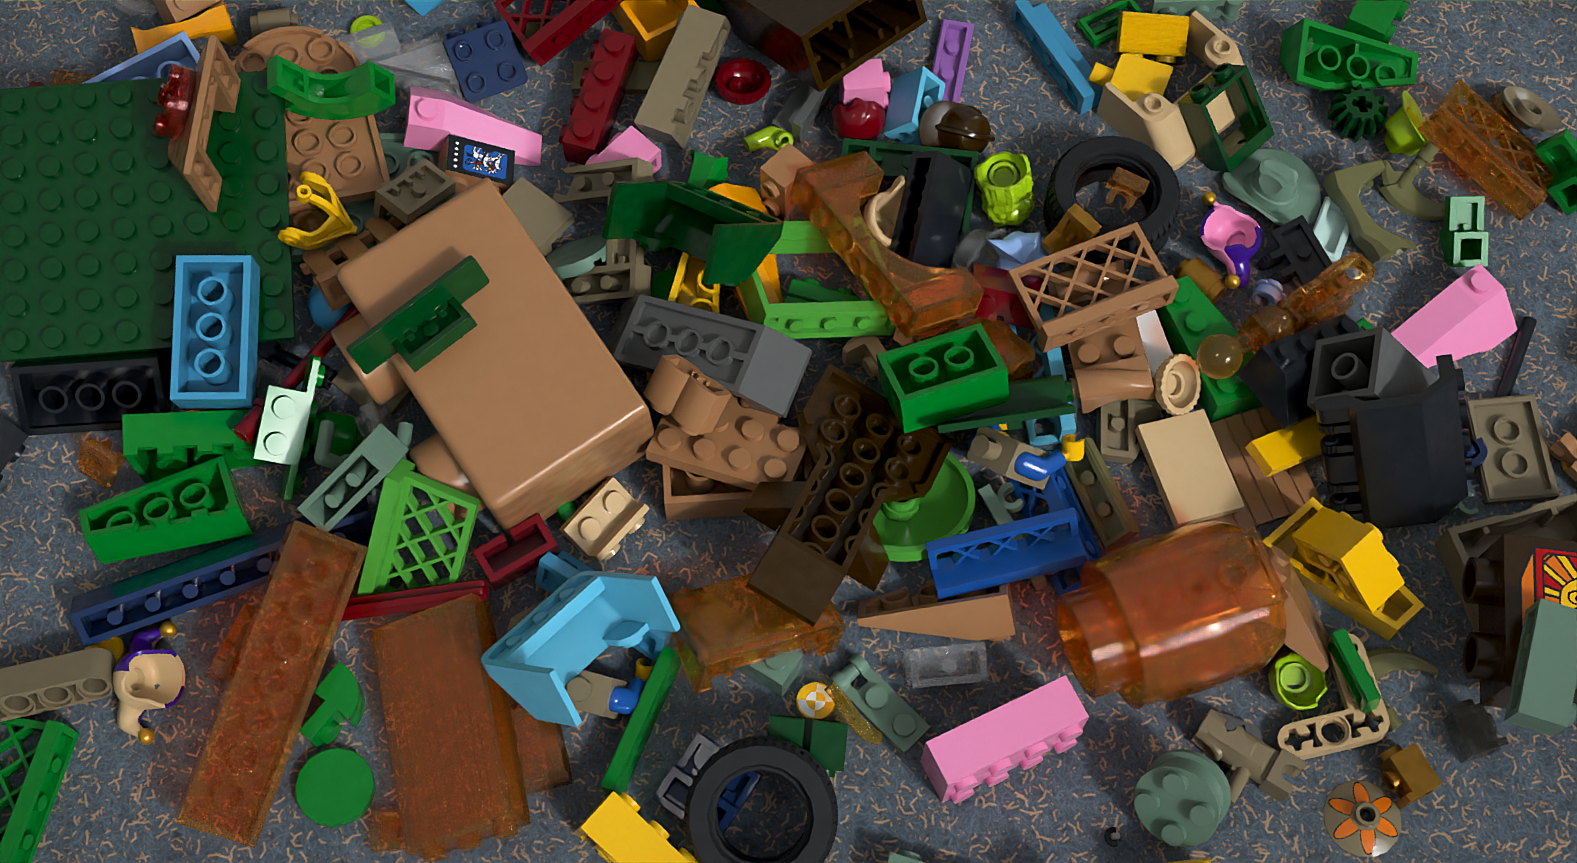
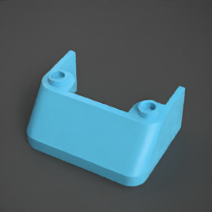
M584 571L569 578L483 654L481 662L487 674L536 720L577 727L582 723V720L565 689L569 681L575 678L608 646L630 648L639 644L643 639V635L650 629L677 632L681 626L656 576Z

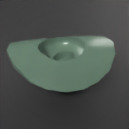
M1276 148L1257 149L1232 172H1225L1222 177V183L1226 191L1279 226L1301 215L1304 216L1310 225L1314 222L1321 207L1320 184L1314 171L1301 158L1285 150Z

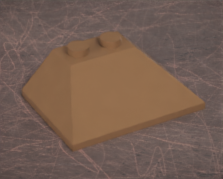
M209 35L184 92L182 106H177L176 137L170 140L168 146L169 160H171L177 171L209 212L217 211L222 177L206 154L213 111L235 113L241 83L234 66L216 35Z

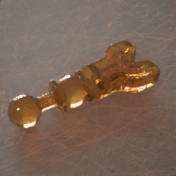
M1359 253L1349 254L1334 262L1313 281L1292 292L1286 300L1284 298L1279 300L1276 306L1260 307L1255 313L1247 317L1237 335L1233 337L1220 333L1209 335L1199 344L1197 349L1196 363L1201 372L1213 379L1222 380L1230 378L1240 369L1242 357L1251 351L1256 354L1262 346L1346 314L1353 305L1351 298L1364 289L1374 277L1376 270L1373 264ZM1356 268L1361 271L1362 275L1351 280L1346 274V269Z

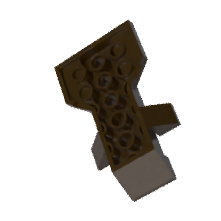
M830 363L797 418L815 462L805 481L759 482L743 510L744 513L776 532L746 587L812 627L820 618L846 575L872 591L877 588L890 561L873 524L881 504L925 497L931 490L954 442V439L946 434L938 433L937 429L933 426L904 434L887 398Z

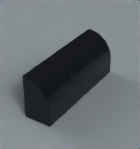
M940 151L912 152L885 270L894 291L907 296L916 288L950 274L973 170Z

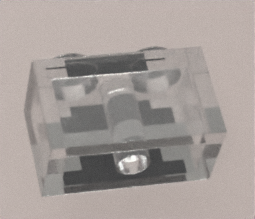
M971 641L901 648L905 687L921 688L989 681L985 642Z

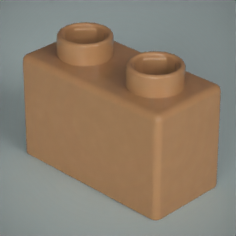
M486 177L344 264L338 270L337 279L359 312V314L331 331V336L378 405L384 404L407 388L410 389L437 430V433L409 450V455L422 476L480 499L478 513L488 508L507 536L511 537L510 529L538 513L543 521L557 513V509L563 504L570 501L574 502L603 483L606 478L612 477L646 455V449L655 434L647 405L489 178ZM472 255L489 279V284L461 304L475 320L477 326L416 372L411 369L397 352L371 373L365 374L347 352V346L467 256ZM455 503L447 504L455 520L466 517L467 508Z

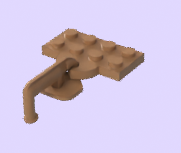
M731 395L711 433L699 434L697 436L687 434L678 427L679 422L671 414H663L655 434L646 449V459L755 491L759 482L796 481L809 448L801 430L780 425L779 416L754 410L743 398Z

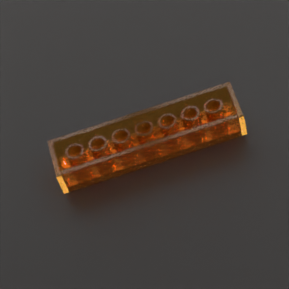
M294 520L287 526L172 823L252 848L256 847L368 547Z

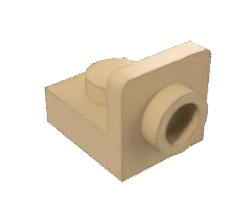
M877 336L853 337L842 348V362L845 366H848L862 359V364L867 374L871 378L876 376L880 382L876 355L886 352Z

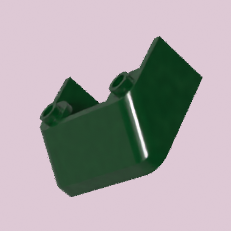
M613 181L602 238L607 240L634 239L640 242L641 248L656 252L661 251V247H674L706 262L702 283L707 285L724 284L737 287L740 282L749 280L781 238L784 222L769 214L688 182Z

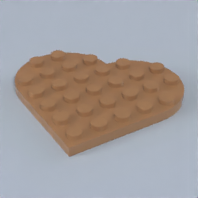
M304 26L280 27L263 32L243 45L244 50L234 61L231 60L237 73L267 71V60L275 55L303 69L320 74L344 73L361 65L354 52L343 41L338 42L324 35L322 30ZM285 110L290 215L321 209L310 202L300 203L297 201V188L303 185L299 180L301 172H312L323 177L331 185L341 204L375 198L374 195L378 187L384 182L391 181L374 114L355 119L325 120L310 118ZM311 188L312 194L325 199L321 193Z

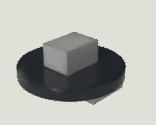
M1110 827L1105 832V841L1108 845L1117 847V840L1120 839V834L1116 833V827Z

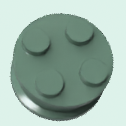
M1186 749L1170 750L1159 755L1152 762L1148 771L1139 779L1134 791V806L1142 824L1155 837L1174 847H1192L1207 841L1216 831L1231 804V789L1223 771L1208 757Z

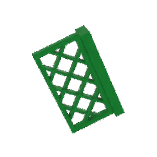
M16 718L0 722L1 725L7 727L10 733V737L0 743V754L15 745L20 755L18 760L4 769L0 762V783L6 795L0 799V811L8 805L13 810L9 822L0 828V863H32L80 734L59 721L47 720V722ZM35 731L43 732L38 746L27 753L22 740ZM25 767L27 775L24 783L13 791L8 777Z

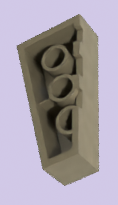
M688 4L685 12L679 15L675 27L676 32L665 51L664 58L634 120V123L646 137L684 150L731 28L726 16Z

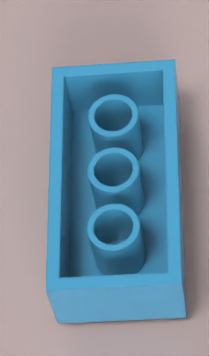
M176 255L170 400L180 409L253 408L252 402L256 399L260 266L252 255Z

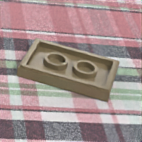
M1535 394L1466 400L1468 421H1464L1466 429L1468 428L1470 442L1473 444L1476 439L1482 437L1488 450L1484 463L1475 467L1485 505L1556 499L1559 497ZM1477 450L1476 456L1474 458H1476L1479 455V450Z

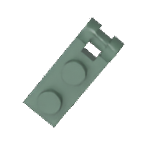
M1150 0L1147 13L1189 16L1190 19L1191 14L1196 10L1206 19L1220 18L1226 23H1232L1237 20L1239 9L1242 7L1244 0Z
M854 653L847 660L848 665L841 672L836 670L828 678V681L904 756L930 731L931 726L870 667L860 654ZM859 675L866 684L857 691L851 685V682Z

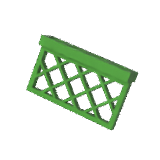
M401 458L384 479L357 596L398 591L399 589L389 585L391 578L398 575L402 577L409 589L459 582L481 500L413 472L415 463ZM413 487L426 491L432 502L420 506L412 493ZM455 503L467 508L466 517L455 520L447 504ZM437 509L446 524L434 528L425 512ZM415 516L424 532L412 535L405 523V519ZM448 531H451L458 543V547L450 550L446 548L439 536ZM429 538L438 554L426 557L417 542ZM408 546L416 561L405 564L398 553V549ZM443 561L450 572V576L440 579L431 564ZM421 568L430 583L419 586L410 571ZM452 606L417 612L445 623L451 613Z

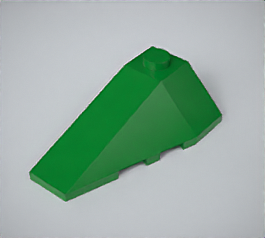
M1303 18L1283 31L1279 62L1294 83L1321 91L1343 90L1346 86L1355 89L1359 84L1362 85L1363 89L1400 87L1415 84L1419 53Z

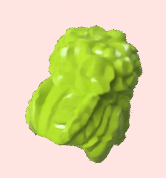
M1007 151L990 154L983 163L977 165L974 169V179L982 192V210L985 211L988 219L996 227L1019 226L1030 217V213L1035 206L1033 201L1034 194L1032 192V174L1028 157L1023 153L1011 154Z

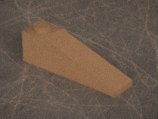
M933 579L925 581L926 585L921 587L916 594L910 595L908 590L898 589L860 601L858 604L857 622L858 626L974 641L987 639L990 641H1001L1008 636L1016 635L1010 583L938 600Z

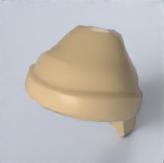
M903 175L898 176L886 192L873 196L863 210L862 220H864V226L870 232L874 244L890 250L905 186Z

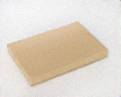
M1204 409L1137 426L1135 429L1136 436L1174 529L1242 511L1245 505Z

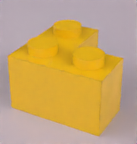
M1323 506L1292 535L1307 563L1332 574L1346 600L1371 613L1379 608L1405 583L1397 569L1399 567L1398 561L1386 550L1382 543L1384 538L1379 529L1369 522L1364 524L1354 520L1346 512L1341 511L1338 513Z

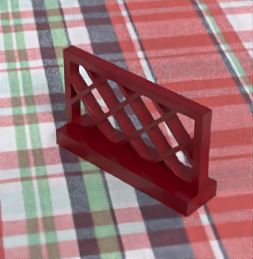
M496 0L493 4L502 17L506 19L507 24L521 41L527 53L542 67L624 0H544L545 4L542 15L529 14L532 0L523 1L521 14H511L506 10V7L514 0ZM553 1H567L565 10L557 16L550 15ZM527 22H541L539 30L528 39L525 36Z

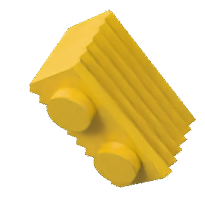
M1122 11L1119 13L1115 53H1127L1143 58V55L1156 56V62L1175 64L1176 57L1182 58L1186 55L1189 16Z

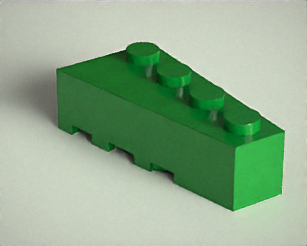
M1189 276L1176 279L1179 288L1173 302L1155 310L1173 353L1191 356L1192 360H1195L1196 365L1199 367L1198 370L1202 383L1200 385V397L1197 400L1201 408L1204 409L1209 423L1263 405L1237 375L1256 352Z
M251 409L122 415L123 455L144 483L160 480L222 455L231 470L276 463L254 459L252 453L255 439L251 444H247L240 440L232 431V428Z
M223 455L78 511L83 536L101 564L253 534L239 484Z

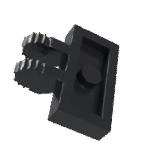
M1303 215L1271 231L1272 237L1279 248L1262 257L1256 264L1259 270L1264 271L1279 265L1286 259L1290 266L1273 274L1269 279H1274L1283 285L1290 282L1296 276L1305 292L1337 276V269Z

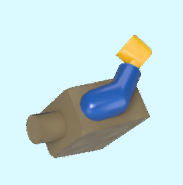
M1007 424L979 427L971 435L968 442L969 451L967 459L1005 477L1044 490L1049 476L1065 466L1066 460L1080 461L1084 456V439L1075 441L1074 434L1064 435L1062 437V450H1054L1050 453L1004 432L1007 430Z
M639 658L636 661L635 678L630 682L582 670L575 678L569 681L565 689L577 710L622 720L623 714L633 712L653 666H644V658Z

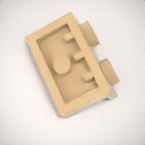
M608 477L559 530L590 561H606L617 553L621 546L619 542L627 533L632 534L642 526L645 521L643 516L650 508L645 503H638L614 477Z

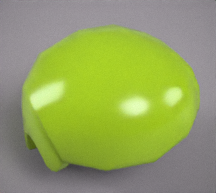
M1295 651L1281 654L1273 662L1268 672L1269 690L1277 702L1290 709L1305 710L1317 707L1319 699L1328 689L1325 672L1323 673ZM1286 685H1301V686L1298 687V688H1296V689H1291V688L1287 687Z

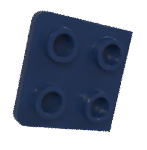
M495 17L477 23L478 29L466 33L464 28L450 32L445 35L447 40L441 44L445 57H449L465 100L469 103H474L510 90L528 81L526 70L506 19L496 21Z

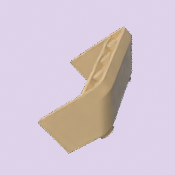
M1195 10L1189 20L1186 48L1212 70L1223 63L1244 65L1236 43ZM1210 72L1209 74H1207V75H1206L1203 79H1201L1198 83H1200V82H1202L1203 80H1205V79H1206L1209 75H1211L1212 73ZM1110 82L1104 85L1096 114L1121 136L1140 141L1156 150L1169 163L1173 171L1182 167L1199 152L1177 103L1188 94V91L1173 104L1162 95L1156 93L1144 94L1135 102H1132ZM1226 89L1206 105L1218 135L1238 119Z

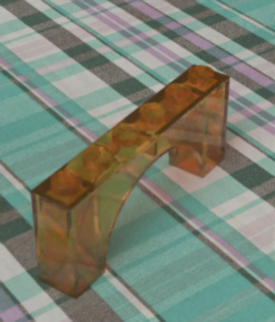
M866 151L797 169L790 192L793 201L803 210L813 226L820 231L831 248L837 252L849 267L851 273L859 279L870 293V296L877 301L889 316L891 322L897 326L906 338L975 316L985 290L965 266L940 269L909 261L884 246L865 224L860 207L878 194L884 176L883 170Z

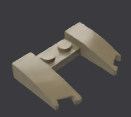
M636 157L566 167L564 172L574 176L567 195L555 192L553 200L560 205L606 202L609 204L613 181H653V163ZM634 239L607 240L606 265L596 266L592 270L578 276L565 279L559 278L560 281H565L569 293L577 305L623 304L624 301L638 294L651 296V267L644 265V249L640 247V242Z

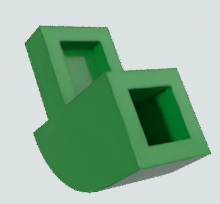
M1566 128L1539 142L1534 150L1554 175L1547 191L1565 214L1569 215L1577 211V140Z

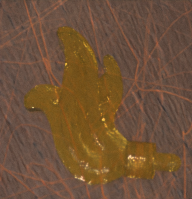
M832 682L824 689L835 703L836 708L861 738L872 745H878L883 742L882 733L872 727L862 717L838 685Z

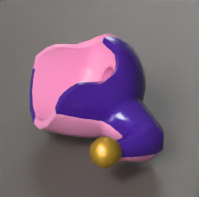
M1205 192L1202 195L1201 201L1204 205L1208 206L1210 211L1201 223L1200 237L1211 255L1225 265L1228 274L1225 279L1226 286L1230 289H1242L1250 283L1249 259L1259 249L1262 241L1261 228L1257 221L1250 216L1236 211L1231 206L1219 204L1216 201L1215 193Z

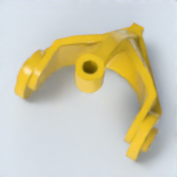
M301 172L299 180L303 185L297 188V201L300 203L310 202L324 210L330 217L319 229L311 233L293 227H286L285 230L279 231L278 238L287 245L303 250H311L323 247L346 234L355 235L358 227L353 224L331 185L316 173ZM311 188L321 193L325 199L312 194Z

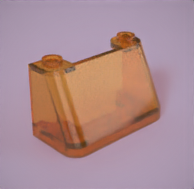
M753 573L694 590L683 588L672 593L668 601L681 626L677 632H672V638L694 694L711 690L713 687L711 679L721 674H724L725 678L731 677L735 668L786 652L802 649L803 654H807L812 651L813 647L818 657L835 652L845 630V623L839 610L830 600L820 618L812 627L746 587Z

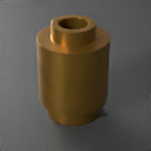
M1198 256L1192 260L1187 257L1174 271V274L1177 275L1176 279L1189 276L1212 304L1218 301L1227 289L1226 284L1222 282L1223 277Z

